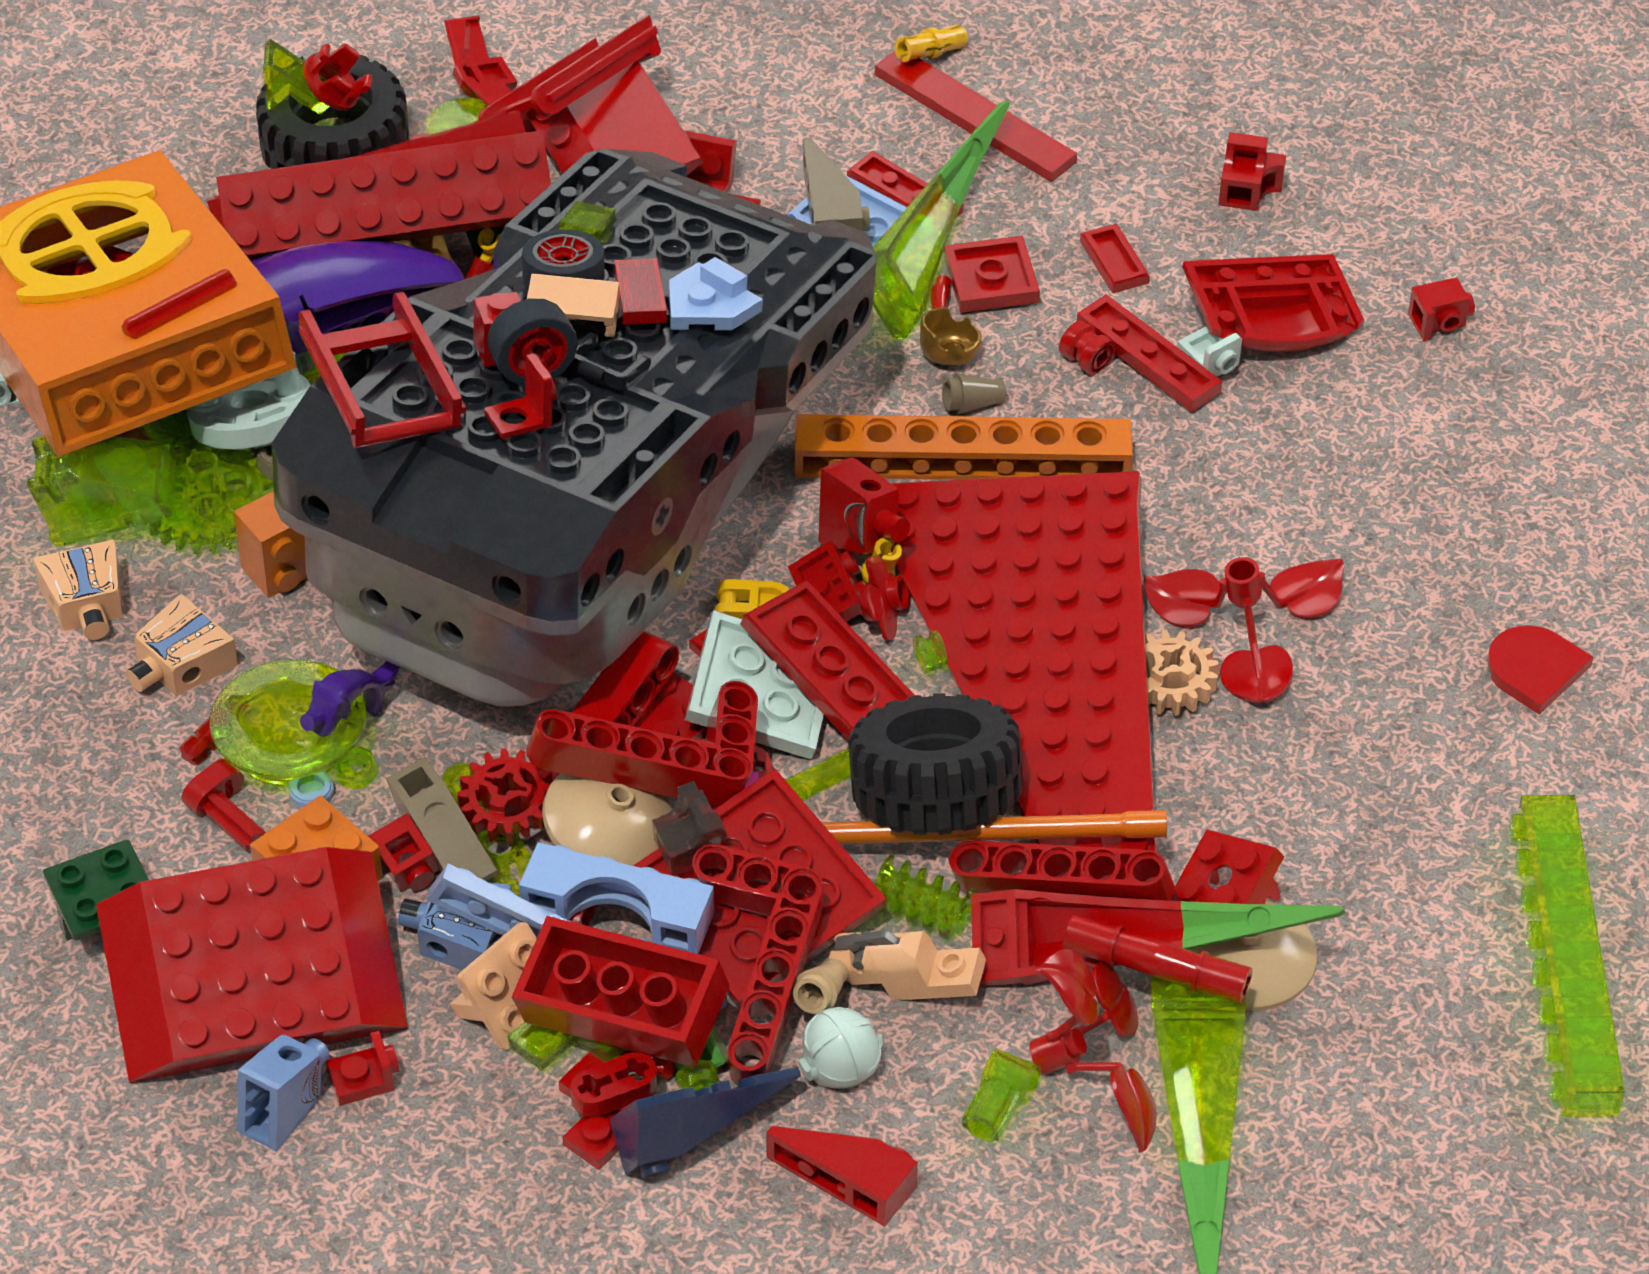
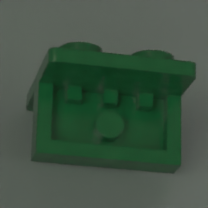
M129 840L120 841L43 870L44 879L56 903L60 928L66 941L71 939L80 940L101 932L96 904L139 882L149 880Z

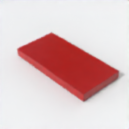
M807 580L743 615L740 625L847 740H849V735L856 723L862 717H866L869 711L876 707L883 708L886 703L894 700L904 701L908 700L910 696H915Z

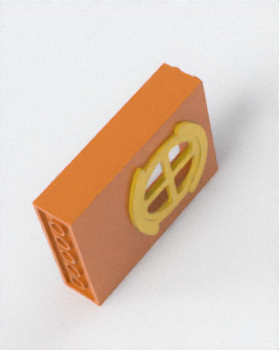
M161 150L0 207V373L57 457L297 368L278 294ZM148 234L142 247L124 261L111 262L103 252L104 248ZM85 256L89 258L96 268L91 273L74 276L44 273L49 268L66 264ZM222 269H228L236 279L237 286L138 339L130 338L123 333L121 326L125 319Z

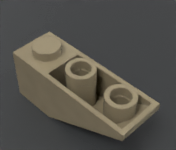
M426 757L386 778L401 816L408 813L434 852L441 872L447 864H450L457 868L466 869L484 881L498 875L496 867L458 804Z

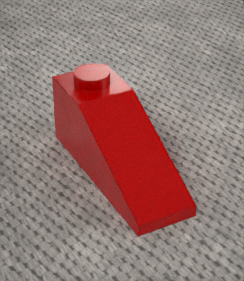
M771 1126L766 1132V1158L884 1227L917 1188L918 1161L914 1160L904 1149L892 1147L879 1139Z

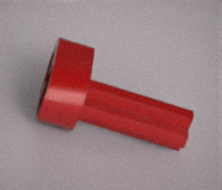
M220 759L209 765L186 785L181 800L198 817L203 818L207 815L244 850L248 851L251 849L250 844L266 832L229 799L240 790L244 782V776L227 759Z

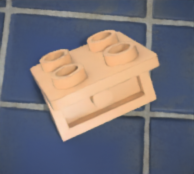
M526 922L517 923L457 975V979L462 986V993L450 1003V1006L459 1018L483 1021L498 1047L503 1050H509L536 1026L524 1022L512 999V994L537 939Z

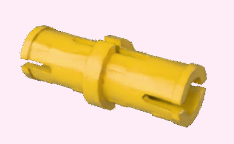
M960 24L939 30L934 27L926 28L917 35L899 37L894 46L895 54L903 62L924 56L929 59L940 57L943 52L965 48L968 43V34L963 26L960 27Z

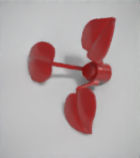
M1239 557L1227 563L1224 569L1225 578L1220 579V581L1208 571L1185 569L1159 576H1144V587L1148 602L1153 610L1163 620L1175 627L1188 628L1204 624L1209 619L1210 608L1221 607L1226 594L1235 606L1243 608L1250 650H1238L1229 654L1221 664L1220 678L1224 687L1232 695L1253 703H1266L1277 699L1287 690L1293 677V663L1288 652L1281 646L1270 645L1258 649L1252 607L1261 598L1263 589L1277 608L1287 605L1289 612L1295 617L1307 619L1324 616L1337 606L1341 598L1344 562L1343 559H1329L1297 565L1278 573L1269 585L1265 580V573L1259 571V565L1256 561L1247 557Z
M1064 949L1053 953L1038 966L1037 971L1053 984L1073 1016L1057 1029L1030 1041L1029 1050L1032 1061L1043 1075L1050 1074L1066 1067L1069 1075L1078 1071H1111L1110 1082L1113 1093L1134 1136L1138 1152H1143L1148 1148L1154 1135L1157 1123V1110L1154 1098L1142 1076L1134 1068L1125 1071L1124 1066L1120 1062H1079L1081 1055L1087 1052V1045L1083 1035L1107 1022L1109 1019L1121 1037H1128L1136 1032L1138 1028V1012L1135 1001L1114 967L1108 966L1106 962L1102 961L1095 964L1090 971L1081 955L1072 949ZM1094 996H1096L1098 1002L1104 1009L1103 1013L1099 1016L1097 1010L1098 1004L1097 1001L1094 999ZM1077 1023H1080L1082 1025L1078 1028H1072Z

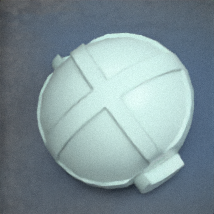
M843 1007L828 1008L817 1013L805 1027L802 1043L804 1056L798 1060V1064L808 1081H814L818 1085L829 1088H851L866 1080L877 1069L881 1057L883 1038L881 1034L876 1036L872 1023L862 1014Z

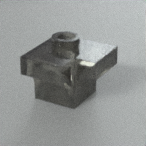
M694 781L677 787L678 802L674 809L652 820L654 841L671 876H677L692 870L693 856L702 846L708 844L722 845L721 840L727 838L724 825L718 813H713L703 790H698Z

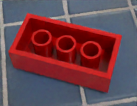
M546 916L512 994V999L525 1023L696 1068L730 985L719 959Z

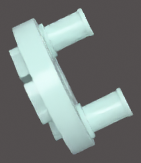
M293 352L294 359H295V363H296V354H295V352ZM294 368L187 409V416L191 433L200 443L219 449L248 450L251 447L257 449L272 445V441L311 385L304 376L298 373V368Z

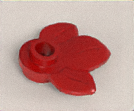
M873 555L866 559L865 564L869 582L861 587L859 594L860 606L866 619L869 621H879L882 637L885 641L892 640L896 635L897 615L900 610H905L909 606V588L902 575L894 576V574L889 573L884 560L879 556Z

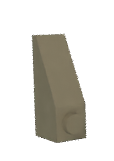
M811 138L803 139V174L811 225L831 219L860 231H870L869 207L861 206L859 190Z

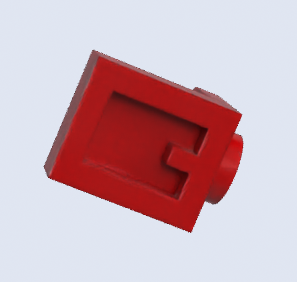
M379 1030L369 1033L371 1048L326 1061L327 1072L339 1106L394 1091L392 1074L399 1072V1064L393 1045L384 1046Z

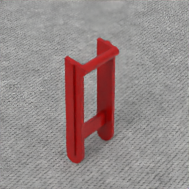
M648 15L600 46L596 38L591 39L481 110L478 115V121L511 111H520L522 121L524 122L528 119L526 113L533 107L538 114L545 117L556 114L638 60L642 63L659 56L661 48L656 36L658 33L656 25L653 26L651 17Z
M404 292L393 294V308L396 320L322 334L310 310L299 312V334L351 435L354 448L460 428L461 414L466 413V406ZM407 341L445 412L365 428V416L333 355Z

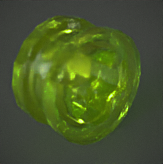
M937 631L929 632L927 638H923L922 635L913 637L915 658L923 673L931 672L933 666H937L938 669L947 667L945 646Z
M356 746L346 748L337 755L335 759L337 780L342 786L353 790L362 789L374 781L376 777L375 757L371 751ZM353 764H358L359 768L362 770L359 772H353V769L349 766Z
M699 1060L696 1068L685 1065L675 1076L676 1084L680 1089L694 1087L695 1091L709 1087L716 1082H721L717 1076L716 1066L708 1060Z

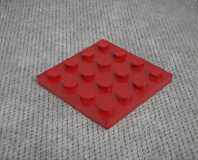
M775 768L633 865L639 868H653L660 873L683 879L693 878L692 861L696 851L708 844H720L815 870L823 882V911L806 963L835 943L834 938L837 934L849 933L886 907L887 898ZM710 868L704 872L709 877H716L724 873L719 868ZM761 879L752 880L747 885L752 888L759 889L765 887L769 883ZM798 891L792 895L793 898L798 900H806L813 896L807 891ZM714 902L715 913L698 954L719 959L730 985L727 995L740 1009L770 916ZM787 931L778 937L785 941L796 940L800 935L793 931ZM773 972L765 978L771 982H780L787 976L781 972Z

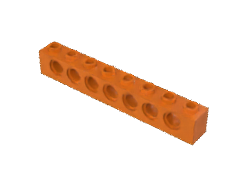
M796 414L795 477L821 478V468L850 457L857 459L884 479L969 480L1131 472L1133 458L1131 419Z

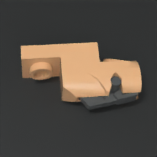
M887 930L837 934L834 938L835 945L833 951H830L829 959L840 960L847 967L848 978L845 982L854 985L882 983L890 999L895 1000L976 996L986 958L980 948L937 950L930 936L925 931L890 933Z

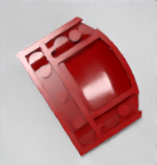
M1334 254L1184 261L1182 265L1210 333L1221 339L1237 333L1242 338L1241 347L1273 353L1313 349L1344 338L1354 329L1358 330L1361 328L1365 321Z

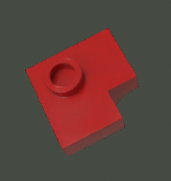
M1229 132L1218 206L1258 211L1259 202L1262 197L1270 193L1282 192L1287 155L1267 152L1269 137Z

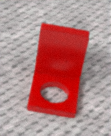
M535 353L526 355L525 397L484 408L485 416L502 439L552 426V402L557 398L556 387L552 376ZM516 412L524 415L526 420L518 424H510L504 422L501 417L504 414Z

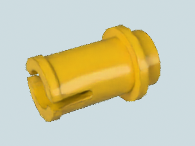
M881 538L875 543L871 556L881 557L886 564L888 572L895 576L894 567L901 556V546L898 543L891 553V548L895 542L887 538ZM864 563L861 574L864 582L868 583V572Z

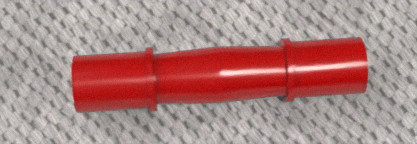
M1073 914L1063 941V949H1072L1080 955L1106 962L1108 966L1113 967L1117 963L1152 977L1189 985L1193 992L1201 991L1240 1004L1245 1000L1251 983L1253 972L1251 967L1209 955L1207 951H1202L1198 954L1162 940L1125 932L1124 926L1118 925L1116 927L1077 914Z

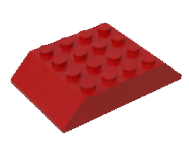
M322 847L139 882L96 904L129 1083L250 1060L277 1037L287 1035L303 1044L308 1039L315 1038L327 1045L370 1036L369 1033L378 1030L380 1034L408 1029L373 855L370 851Z

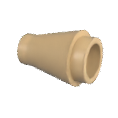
M829 959L822 965L800 973L795 980L793 991L794 1000L799 1008L811 1014L833 1008L842 985L848 978L847 967L840 960Z

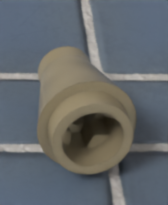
M955 373L953 377L945 378L943 381L942 400L944 407L947 411H956V414H962L994 404H1004L1006 399V386L1003 379H988Z

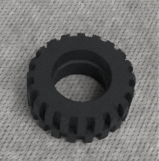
M364 55L359 56L349 72L355 81L366 74H370L372 76V85L367 93L363 92L359 96L358 102L347 111L333 109L314 96L304 77L303 64L306 59L303 56L294 59L290 66L286 67L283 65L273 74L274 78H268L261 88L260 94L257 96L256 117L260 150L262 151V158L266 166L271 169L350 158L403 143L409 139L406 94L404 88L400 85V80L390 70L387 71L383 64L376 60L369 62V59ZM320 76L322 82L327 81L326 78ZM330 118H345L353 120L349 123L337 126H319L313 124L315 122Z
M936 693L928 697H921V695L910 696L908 700H894L886 703L883 708L876 707L869 711L866 717H862L856 723L849 735L848 748L853 801L866 818H870L874 824L880 827L887 825L892 831L900 833L904 830L912 831L914 835H926L927 832H938L939 835L951 834V831L960 829L968 831L975 829L978 824L983 823L987 825L996 821L998 815L1004 816L1015 805L1022 793L1023 775L1019 726L1004 708L998 704L993 706L989 700L982 698L975 700L971 699L969 695L962 694L946 696L945 693Z

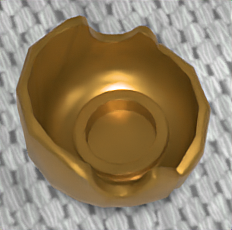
M946 307L928 310L921 317L920 347L927 358L941 365L959 366L969 363L980 352L982 346L981 331L972 325L969 317H965L962 321L954 320L950 315V310Z

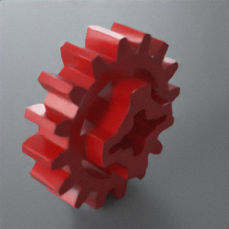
M507 748L501 750L500 758L494 759L488 752L484 753L485 764L482 766L474 762L469 764L470 776L460 777L461 791L457 792L459 807H461V811L467 821L472 822V828L476 835L486 829L488 830L489 841L494 842L499 834H505L507 843H513L515 833L520 832L524 838L529 839L531 838V826L534 825L542 830L545 828L542 809L545 795L553 782L551 771L542 770V768L536 767L533 763L527 762L525 750H520L515 758L509 757ZM482 807L490 809L489 813L485 811Z

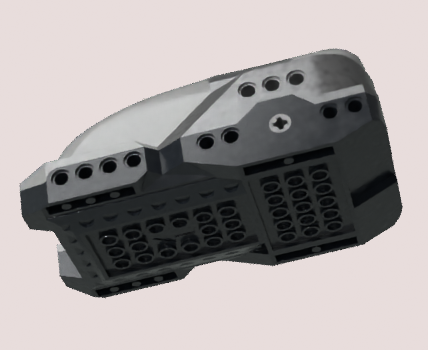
M601 149L587 152L505 225L494 248V270L408 298L466 406V413L461 414L460 428L354 448L351 435L322 377H320L309 387L272 441L275 509L281 522L305 536L307 578L317 590L333 599L334 620L343 636L368 654L472 699L496 706H525L545 700L565 684L592 676L611 665L680 594L710 530L757 472L783 432L794 410L871 331L876 258L868 233L831 219L811 225L689 179L687 178V165L653 152ZM557 229L577 230L588 233L598 239L604 248V281L615 282L614 260L657 258L667 308V323L623 325L620 305L614 337H605L606 326H604V322L580 319L569 320L576 332L577 342L590 332L598 335L597 345L584 356L585 358L594 360L614 371L622 373L640 357L646 356L651 359L648 371L626 389L617 390L581 375L579 372L568 367L565 372L553 379L557 398L552 402V426L502 439L485 416L484 408L524 398L525 386L508 381L499 371L497 365L484 367L474 343V298L490 296L495 293L517 292L521 301L527 299L528 289L524 285L522 278L523 246L530 238L542 232ZM714 257L747 275V290L763 299L762 312L733 330H715L714 324H689L688 330H672L670 328L669 280L698 262L705 264ZM394 312L381 323L395 321ZM407 341L348 352L337 362L365 416V428L445 412ZM511 412L504 414L501 419L506 423L518 424L525 421L526 417L520 413Z

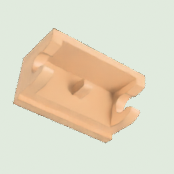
M531 274L527 299H546L556 303L566 314L568 320L580 319L604 322V326H606L605 337L615 336L619 317V282Z

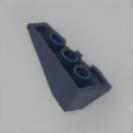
M799 1068L754 1075L738 1081V1087L731 1088L730 1082L727 1080L716 1082L698 1091H695L694 1087L635 1100L610 1119L625 1175L641 1171L642 1178H648L670 1171L668 1163L688 1152L801 1076Z

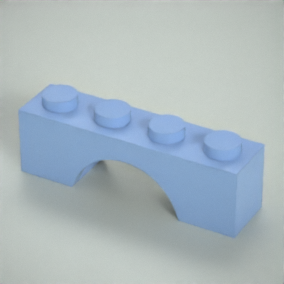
M538 842L519 884L520 898L539 907L551 909L567 920L581 910L594 905L616 904L627 907L637 912L647 922L652 933L653 943L698 954L715 913L714 890L711 885L703 884L693 878L683 879L663 874L649 867L639 868L619 863L605 856L595 857L575 852L561 845L552 846Z

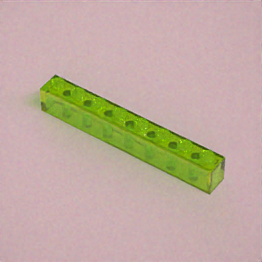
M1521 795L1518 813L1511 814L1510 837L1512 841H1519L1520 849L1516 850L1515 869L1517 876H1524L1526 884L1521 887V908L1523 912H1530L1531 921L1527 922L1526 939L1528 949H1536L1537 958H1534L1532 962L1534 986H1541L1543 993L1538 999V1018L1541 1024L1547 1023L1549 1031L1544 1036V1056L1546 1062L1554 1063L1555 1072L1550 1074L1551 1099L1559 1100L1562 1117H1619L1625 1089L1575 795Z

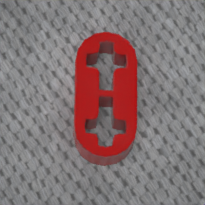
M632 1052L583 1069L576 1073L571 1081L570 1091L573 1108L584 1116L595 1117L628 1106L635 1100L651 1096L657 1087L656 1063L650 1056L644 1053ZM636 1072L639 1077L644 1076V1079L636 1081L633 1076H628V1074ZM592 1088L595 1093L600 1092V1095L592 1097L589 1092H584V1090Z

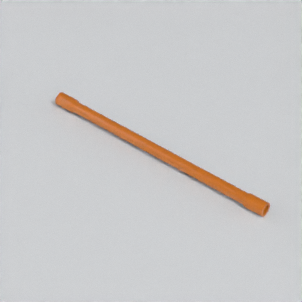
M1167 810L1127 811L1121 814L997 817L996 821L987 825L981 823L972 830L951 831V834L939 835L938 832L914 835L912 831L906 830L900 833L890 830L887 825L880 827L872 821L822 822L840 844L1121 836L1128 839L1167 837ZM676 824V836L693 824Z

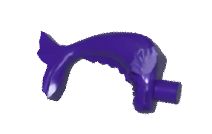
M386 661L372 673L359 669L340 670L328 674L321 682L315 680L309 709L300 718L302 728L305 731H313L321 737L329 736L341 718L345 720L348 718L349 712L352 711L350 709L352 707L351 704L362 693L360 708L374 717L377 716L378 712L382 711L385 692L395 684L394 679L400 667Z

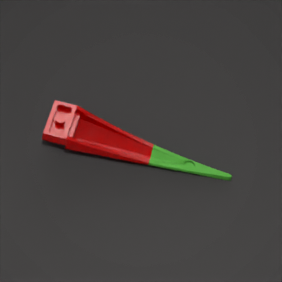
M1013 889L971 894L972 948H980L986 958L979 987L1016 983L1029 985L1048 981L1045 976L1037 971V968L1047 957L1060 950H1064V936L1073 914L1116 927L1121 925L1125 927V932L1162 940L1189 950L1340 917L1346 912L1340 906L1166 901ZM1081 955L1090 971L1095 964L1102 962Z

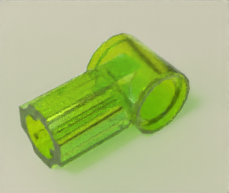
M998 1048L994 1049L984 1067L980 1082L981 1086L962 1117V1126L976 1138L986 1142L999 1141L1020 1103L1026 1105L1029 1101L1026 1095L1028 1091L1034 1092L1040 1077L1041 1066Z

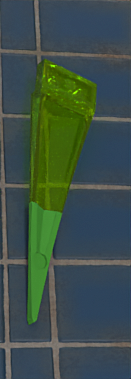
M1000 102L873 246L876 258L873 307L893 339H906L926 310L932 285L944 251V245L947 243L973 177L1010 107V102Z
M1150 976L1151 1023L1198 1274H1217L1245 1028L1246 997L1243 1003L1240 1004L1201 991L1193 992L1189 985Z

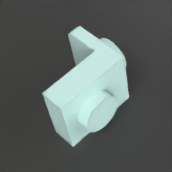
M1208 326L1177 341V347L1217 377L1231 372L1239 365L1242 338L1237 333L1221 339L1218 336L1212 335Z

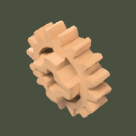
M1162 630L1161 638L1156 639L1150 633L1145 634L1149 705L1151 703L1156 705L1157 714H1161L1165 707L1172 709L1174 715H1179L1180 709L1183 706L1194 712L1197 710V701L1207 704L1210 701V693L1216 692L1219 663L1216 660H1212V648L1200 649L1201 639L1199 637L1189 642L1185 640V632L1180 631L1176 638L1170 637L1167 630Z

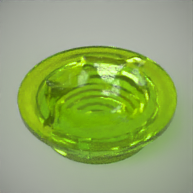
M286 659L264 663L235 677L216 697L210 712L212 741L219 753L229 763L261 782L278 786H289L290 781L301 779V785L315 781L314 774L321 771L328 774L333 771L355 748L362 737L366 725L364 698L362 694L356 698L351 704L352 707L350 709L352 711L349 712L348 718L346 720L341 718L329 736L321 737L313 731H305L300 724V718L309 709L312 701L314 681L319 680L321 682L328 674L339 670L327 664L302 659Z

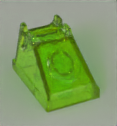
M44 436L32 440L31 445L36 457L34 478L28 479L26 485L49 528L48 538L54 546H65L129 528L130 523L134 527L172 516L178 454L170 443L164 445L162 442L110 437L57 457Z

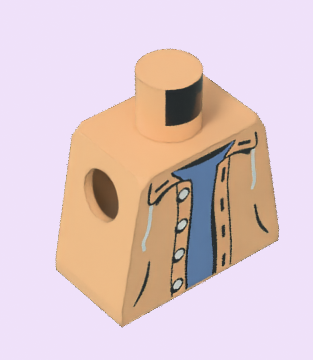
M114 539L33 558L39 590L63 631L82 627L86 638L97 640L108 634L110 629L108 621L123 617L120 570Z
M180 594L136 633L134 642L138 663L126 670V676L131 685L139 692L144 691L159 681L174 695L178 696L238 666L234 638L183 594Z

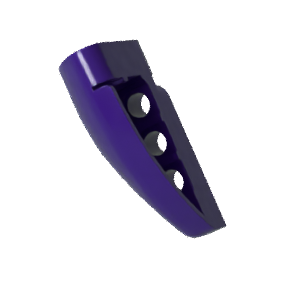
M368 240L339 241L301 246L275 252L251 261L280 298L292 351L296 355L308 351L299 334L300 311H311L322 334L369 326L383 322L394 312L393 294L404 292L407 298L465 279L458 265L449 259L401 244Z

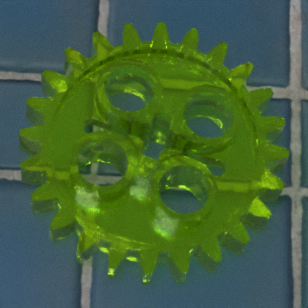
M198 441L196 449L192 450L184 443L181 444V453L178 455L169 450L165 451L166 462L154 459L152 461L153 471H143L144 482L137 484L139 496H136L138 511L141 516L142 525H148L149 534L151 536L160 534L161 544L163 545L175 540L177 551L183 549L187 544L192 545L193 554H197L202 545H207L211 553H215L217 544L223 543L229 550L232 549V539L237 538L233 511L274 491L273 480L267 478L258 470L256 458L252 459L250 448L238 453L237 450L215 447L205 448V445Z

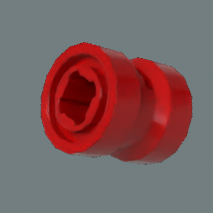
M1078 320L1071 324L1064 332L1059 342L1058 350L1068 360H1077L1082 370L1089 375L1095 376L1111 363L1116 352V344L1105 335H1097L1094 327L1086 321Z

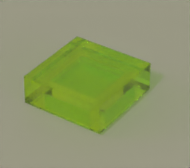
M575 201L561 219L560 229L588 233L601 242L616 222V209Z

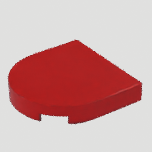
M1524 625L1501 632L1490 645L1487 661L1491 679L1498 688L1537 714H1541L1592 666L1593 656L1549 629Z

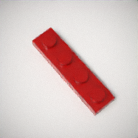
M1107 294L1077 313V321H1086L1094 327L1097 335H1105L1115 342V354L1191 412L1221 393L1222 380Z

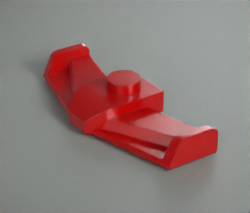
M479 15L445 20L444 25L455 64L452 75L464 93L469 97L480 99L486 106H489L516 88L517 80L503 57H488L479 23ZM529 118L523 122L526 133L536 131Z

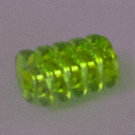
M894 854L889 855L882 863L875 881L876 887L887 898L886 907L879 912H885L889 909L893 918L901 919L906 916L908 924L916 926L922 922V928L926 932L932 933L938 929L941 938L945 940L951 939L962 928L971 913V894H976L975 889L971 888L962 898L959 896L960 882H953L949 889L945 891L943 890L944 875L938 874L932 883L929 884L927 883V868L922 867L915 877L910 876L912 868L910 861H904L901 867L896 870L894 869L896 857Z

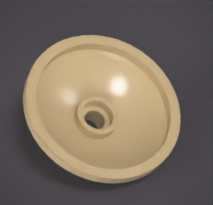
M560 773L551 783L543 802L544 826L551 841L555 846H565L575 852L595 857L605 856L616 862L633 866L676 836L675 813L665 795L628 788L623 784H610Z
M1266 900V904L1279 905L1272 901ZM1306 924L1189 949L1198 954L1202 951H1207L1209 955L1253 969L1251 983L1242 1004L1199 991L1215 1003L1246 1011L1272 1009L1292 1001L1310 984L1317 964L1316 944Z

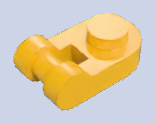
M725 579L717 585L716 598L719 603L715 606L714 611L742 619L744 614L788 591L789 588L782 583L773 581Z

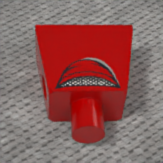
M853 457L821 468L818 542L825 544L831 540L837 548L860 554L873 553L875 543L881 538H887L896 543L902 542L909 533L910 523L906 518L898 515L899 492L897 487Z

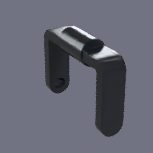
M590 332L577 342L578 347L574 360L568 366L570 369L617 390H623L648 371L651 359L642 356L622 373L614 371L603 364L584 357L598 342V335Z

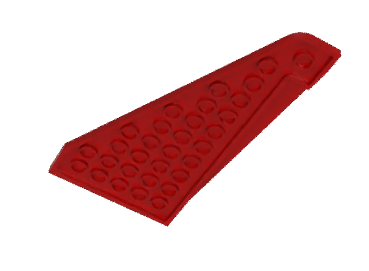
M1140 472L892 483L899 492L898 515L906 518L910 523L907 537L902 542H899L902 553L895 566L899 574L905 578L909 594L962 695H969L971 699L975 700L978 698L989 700L993 706L998 704L1013 717L1019 726L1023 786L1017 804L1023 816L1121 814L1127 811L1154 810L1139 535L1142 486ZM895 542V543L893 544V546H892V548H891V553L893 552L894 547H895L898 543ZM1121 836L1036 839L1038 844L1142 849L1158 852L1157 838L1128 839ZM1067 872L1061 873V874L1057 875L1056 877H1060V876L1066 874ZM1106 875V876L1102 877L1101 879H1106V878L1110 877L1111 875ZM1156 877L1149 878L1145 882H1149Z

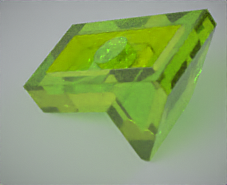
M272 39L265 42L263 64L268 110H272L285 97L291 95L297 102L308 106L318 114L324 112L329 106L318 100L309 89L303 73L305 61ZM320 76L322 82L327 81L326 78Z

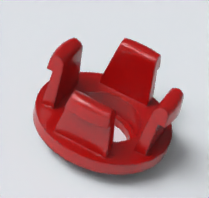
M346 43L330 53V44H324L320 48L319 53H314L305 60L303 64L305 80L311 92L322 103L336 110L347 111L358 102L359 96L363 92L367 93L370 90L372 76L366 74L355 81L349 71L358 60L360 54ZM320 76L326 78L327 81L322 82Z

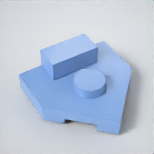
M714 257L705 264L700 262L694 264L669 280L670 328L672 330H688L689 324H714L715 330H733L762 312L763 299L747 290V275Z

